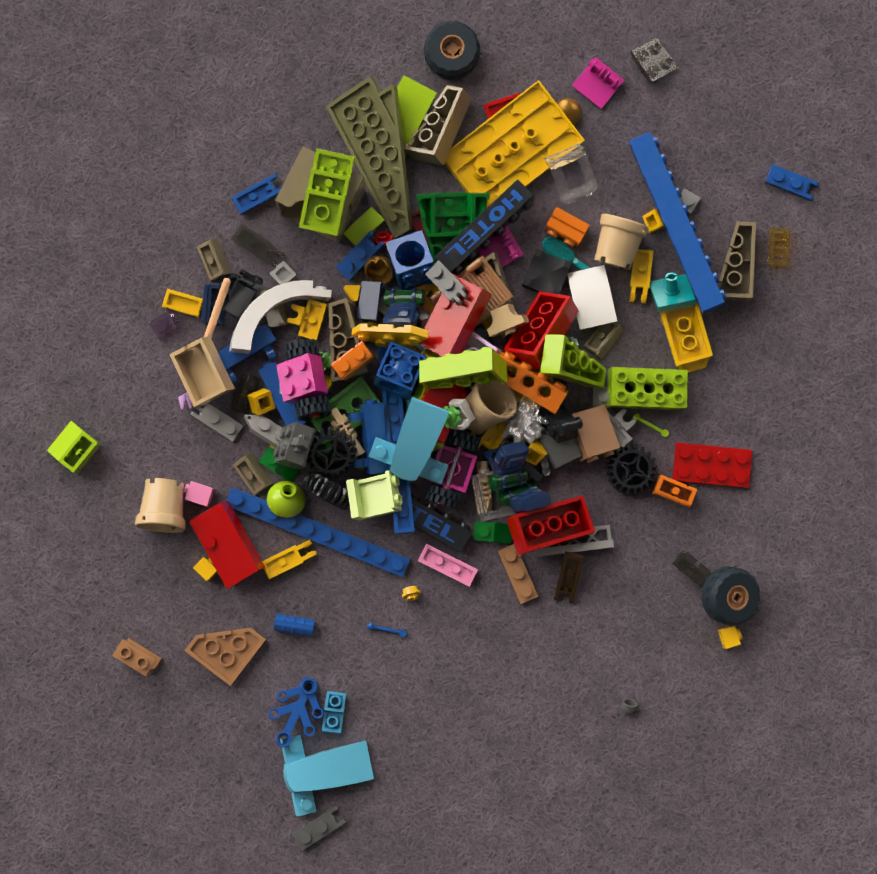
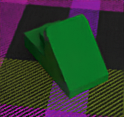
M268 447L259 462L285 480L292 482L301 468L292 469L275 463L274 449Z
M475 521L473 540L511 544L512 535L508 524Z

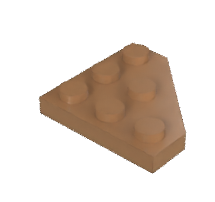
M252 628L196 635L184 651L231 686L266 639Z

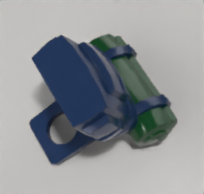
M392 288L391 290H386L383 300L385 305L389 307V310L385 314L383 324L394 325V328L404 327V325L420 328L419 307L424 306L426 302L425 290L417 288L408 290Z
M523 441L503 445L500 449L497 448L484 452V456L491 464L494 473L488 480L489 488L492 491H504L507 488L522 487L523 484H527L528 473L522 466L526 461L529 449Z
M532 481L523 484L522 487H511L497 493L499 504L503 507L510 506L515 514L551 504L548 492L538 489L537 485Z

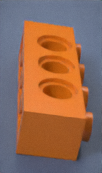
M507 351L505 353L501 352L499 355L507 361V384L505 385L551 412L556 413L568 393V390L565 389L566 386L559 381L553 382L549 380V376L540 373V371L538 373L532 370L533 367L527 362L523 361L521 363L515 360L516 357ZM508 367H515L517 375H510ZM527 376L532 377L534 384L527 385L524 378ZM543 386L549 387L551 394L544 395L541 392V388Z

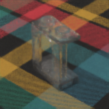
M579 143L545 158L546 165L551 170L559 192L558 198L564 204L573 203L577 198L591 195L595 190L599 189L586 151ZM578 159L586 184L570 191L561 166Z
M489 468L478 470V475L471 476L480 521L515 514L510 506H501L502 509L488 512L483 490V480L485 477L494 474L493 471H489Z

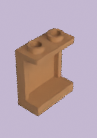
M605 404L572 414L574 417L579 416L583 423V427L578 429L577 437L583 454L579 458L580 462L587 460L590 463L598 460V456L601 455L604 458L615 454L614 451L620 448Z
M130 638L127 641L121 640L112 655L144 676L152 675L162 659Z

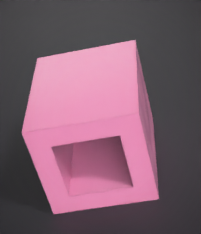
M191 481L190 485H186L183 495L186 496L185 500L209 507L215 489Z

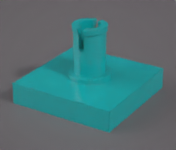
M670 272L666 274L664 279L650 281L649 289L658 313L696 305V299L685 274L677 276L676 273Z

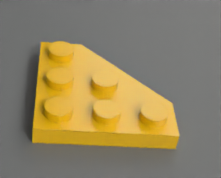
M359 324L352 329L351 335L358 337L360 341L375 342V345L380 347L389 346L392 341L406 348H411L427 339L429 331L412 325L394 328V325L378 324V326L369 328L368 324Z

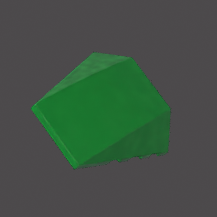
M447 192L416 194L429 251L434 264L436 263L434 257L485 210L490 193ZM443 221H446V223L441 224L439 228V224ZM470 262L464 266V270L471 264Z

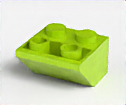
M70 421L47 451L71 472L78 474L102 444L73 421Z

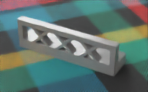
M610 525L595 526V532L592 535H588L590 538L586 543L572 540L564 546L558 544L556 547L537 550L536 557L564 554L565 551L574 553L613 548L614 542L611 538ZM606 529L607 540L599 541L594 537L598 530Z

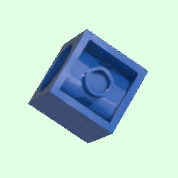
M422 230L385 243L400 290L413 289L433 283L426 273L433 267L434 261ZM415 259L421 260V262L415 266H403V264H405L407 261Z
M391 341L378 369L373 386L409 400L419 377V361L426 360L427 356Z

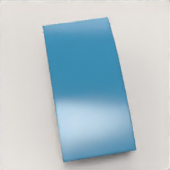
M327 691L322 732L341 734L346 693Z

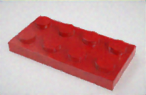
M676 442L672 479L680 482L749 488L752 450Z

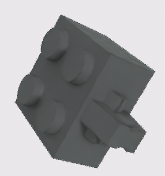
M297 422L285 425L279 434V438H281L279 446L277 445L274 450V462L292 469L304 468L316 430Z

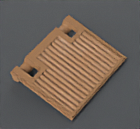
M483 256L477 258L457 275L492 294L476 326L491 315L490 311L503 306L514 297ZM482 266L485 271L478 276L475 270ZM440 289L429 298L434 306H436L442 294Z

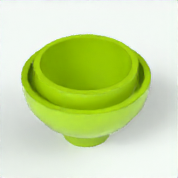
M281 481L274 484L269 490L267 505L274 514L280 517H294L305 506V494L296 483Z

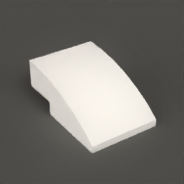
M605 265L567 274L573 301L579 310L577 320L580 330L617 321Z

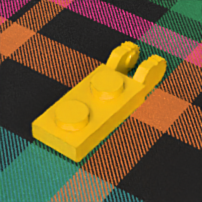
M637 250L632 263L629 302H634L636 288H642L641 303L646 304L653 260V251Z
M311 540L298 546L294 545L264 560L263 563L266 567L264 570L268 579L270 580L304 563L305 560L316 556V551H311L301 557L298 551L309 547L312 544Z

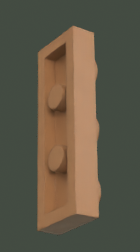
M513 544L499 550L498 554L520 604L538 597L521 555L518 556L515 545Z

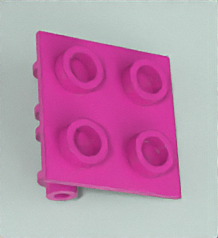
M595 57L589 62L588 67L572 86L602 109L625 80Z
M508 226L500 237L496 236L492 240V244L486 250L482 249L479 252L480 256L484 258L493 252L497 253L502 267L524 255Z

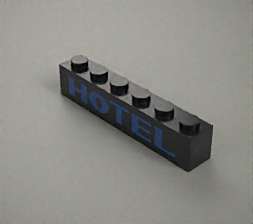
M517 179L434 257L435 262L439 260L452 274L456 276L460 274L468 262L472 263L482 249L486 250L496 236L500 237L510 223L513 224L519 219V214L533 206L534 195Z
M411 494L414 527L461 553L472 534L469 531L470 527L462 522L458 525L452 521V516L444 512L442 515L435 512L436 507L429 503H426V505L419 503L420 498Z

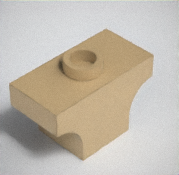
M506 304L490 311L493 322L487 331L490 337H496L503 333L509 335L516 332L515 328L530 322L527 315L517 314L512 304Z

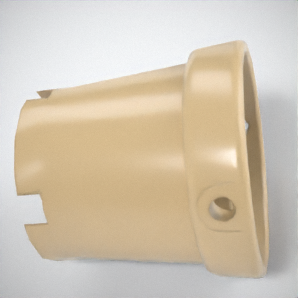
M602 214L600 219L602 227L594 260L613 267H623L625 270H630L641 240L646 237L649 227L626 218Z
M491 381V385H482V383L475 382L471 387L472 391L465 398L475 416V419L468 427L473 435L483 434L497 423L504 422L513 417L517 411V399L514 391L509 386L500 384V381Z
M155 478V483H150V479H146L140 512L136 515L135 526L154 532L178 533L185 531L186 521L183 518L184 483L181 482L180 486H177L176 480Z

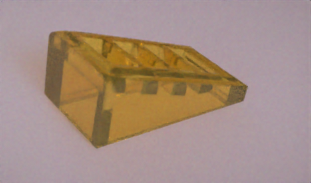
M769 227V266H788L790 228ZM775 233H784V237H775ZM775 241H784V245H777ZM774 249H784L783 252H774ZM774 256H783V260H774Z

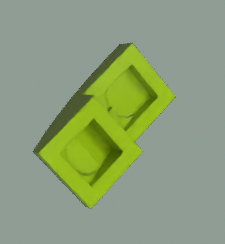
M371 207L343 234L356 246L370 231L374 233L385 219Z

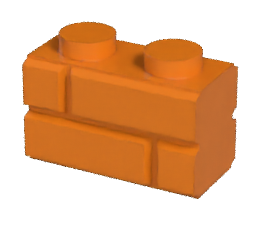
M556 207L545 226V230H547L549 236L555 239L559 237L564 240V244L573 248L574 246H579L590 225Z
M361 341L355 345V348H351L331 363V366L339 377L346 381L376 357L368 346Z
M660 475L652 494L689 508L697 489L691 486L687 487L686 484Z

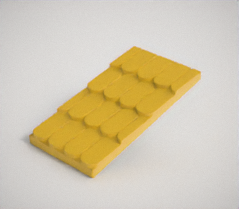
M538 80L450 149L444 164L456 180H458L465 192L490 193L486 209L517 179L525 187L528 186L585 140Z

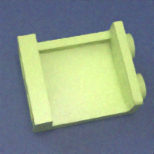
M390 470L385 471V474L362 480H346L352 519L361 521L402 511L401 505L403 500L398 489L400 485L399 477Z

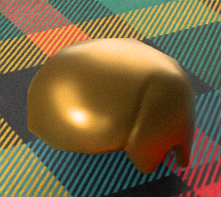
M563 98L556 102L573 125L580 121L582 109L577 101L571 98Z
M372 256L364 265L365 275L370 281H379L386 284L391 282L394 277L392 263L387 257Z

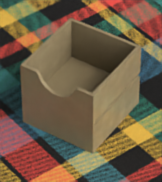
M304 146L300 150L275 199L280 215L300 224L306 189L308 188L315 152ZM352 170L338 236L314 232L340 244L344 236L343 233L347 230L352 220L351 216H354L366 192L363 175Z

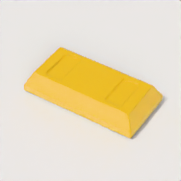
M167 289L162 307L199 317L203 299Z

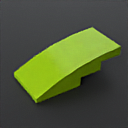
M403 75L397 90L403 145L405 146L406 143L409 144L412 140L414 131L416 129L419 130L424 117L428 114V110L437 96V92Z
M316 149L299 228L338 236L354 166V156Z

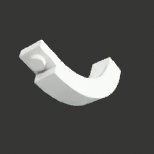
M301 280L283 283L265 291L248 306L238 321L233 332L229 352L249 354L257 324L273 308L294 300L311 299L328 302L331 298L332 290H327L323 286L313 288V281Z

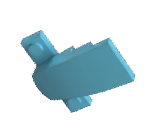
M412 397L397 444L395 445L376 437L368 457L391 465L390 471L401 479L414 481L417 480L418 476L441 484L448 464L432 459L430 455L439 438L449 411Z
M301 735L291 737L292 740L288 747L282 748L285 760L283 770L284 781L292 794L296 816L316 812L312 790L340 787L374 779L366 741L336 747L305 757ZM283 738L280 741L284 744L287 742V739Z

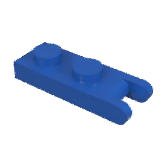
M772 164L765 181L766 184L809 201L814 199L812 195L808 194L810 186L818 187L820 184L817 181Z
M276 173L231 197L241 215L279 194L282 187L276 189L272 182L278 178Z
M372 231L336 267L348 281H351L364 268L366 261L375 256L385 245L381 241L376 246L370 240L374 235Z

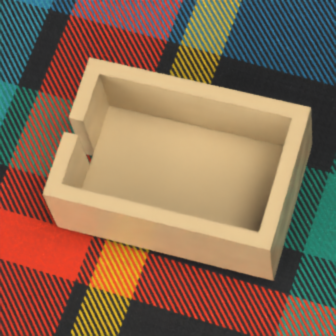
M202 337L188 344L187 347L169 354L194 407L203 406L235 389L211 337Z

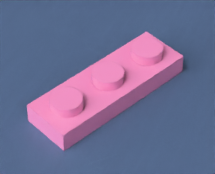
M428 544L425 545L418 559L419 562L469 587L478 569Z

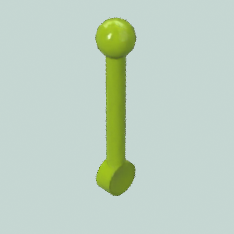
M637 413L633 415V419L639 420L660 432L661 436L667 437L669 435L668 430L658 428L641 418Z

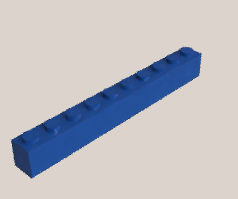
M651 132L629 140L632 153L702 314L705 315L725 307L724 300H727L723 289L719 290L717 283H719L718 277L715 272L712 273L709 266L712 264L709 256H704L702 249L704 245L700 237L696 238L694 233L697 231L693 220L689 221L687 217L689 214L688 208L679 199L682 197L678 186L674 187L672 183L674 181L671 170L667 171L665 167L667 161L664 154H660L658 151L660 145L656 136L652 137Z

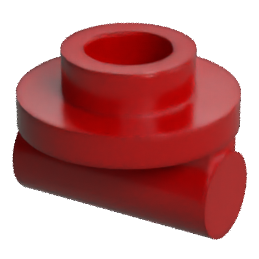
M385 231L378 233L374 238L376 246L381 241L385 244L388 241L394 240L393 235Z

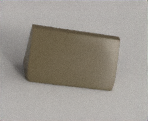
M210 239L197 246L211 282L232 273L218 239Z
M283 304L273 308L266 314L269 329L288 325Z
M617 322L599 325L584 344V347L602 360L624 332V329Z
M252 452L244 455L233 464V467L254 496L273 484V481Z

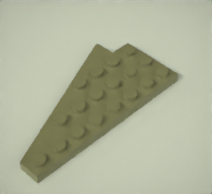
M370 76L326 105L351 156L355 157L354 162L361 175L364 176L365 183L394 239H397L413 229L397 85L392 84L383 91H380L374 77Z

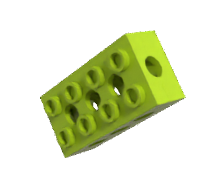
M611 367L607 370V408L687 409L688 370ZM625 384L631 386V393L626 391ZM644 385L650 387V393L645 392ZM664 385L669 389L668 394L663 391Z

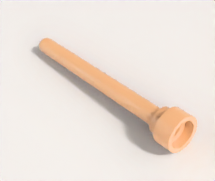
M225 278L222 282L204 337L212 338L231 283L229 278Z

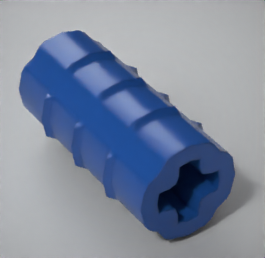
M276 614L274 631L312 636L315 620Z

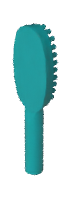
M547 237L543 240L542 247L547 254L569 261L580 270L590 268L577 259L574 252L558 239Z

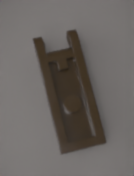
M565 551L554 600L558 601L559 594L570 596L569 603L573 604L584 555Z

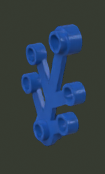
M306 677L300 681L298 687L287 691L281 690L277 693L276 699L280 703L286 702L289 697L301 694L297 702L280 708H271L268 712V717L271 720H277L279 716L292 712L283 732L278 733L275 742L277 746L286 748L290 745L292 740L290 734L299 715L304 726L303 734L306 737L314 735L315 728L311 725L304 704L308 698L313 709L311 715L314 719L318 720L323 716V710L320 708L315 695L318 690V684L315 679ZM306 684L311 685L312 689L310 691L305 689ZM284 693L286 699L281 700L279 694ZM315 710H319L321 712V715L319 717L314 715ZM271 711H276L277 717H272L270 715ZM310 727L313 730L312 734H307L306 728ZM280 737H285L287 742L282 744L279 740Z

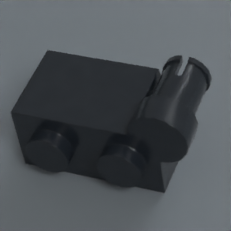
M244 269L239 271L240 275L231 274L229 278L231 283L221 309L236 318H241L251 300L263 285V278L252 275Z
M562 403L556 413L543 406L539 407L537 421L557 444L578 437V429L583 427L579 416L574 417Z

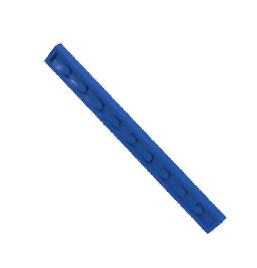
M378 346L379 367L388 346ZM381 389L382 402L384 403L386 441L396 445L404 421L402 397ZM399 478L400 485L398 489L403 503L401 505L402 511L393 513L394 534L414 533L410 481Z
M233 487L228 495L227 500L233 509L398 576H404L410 561L406 557L299 514L289 518L280 517L269 509L267 501Z

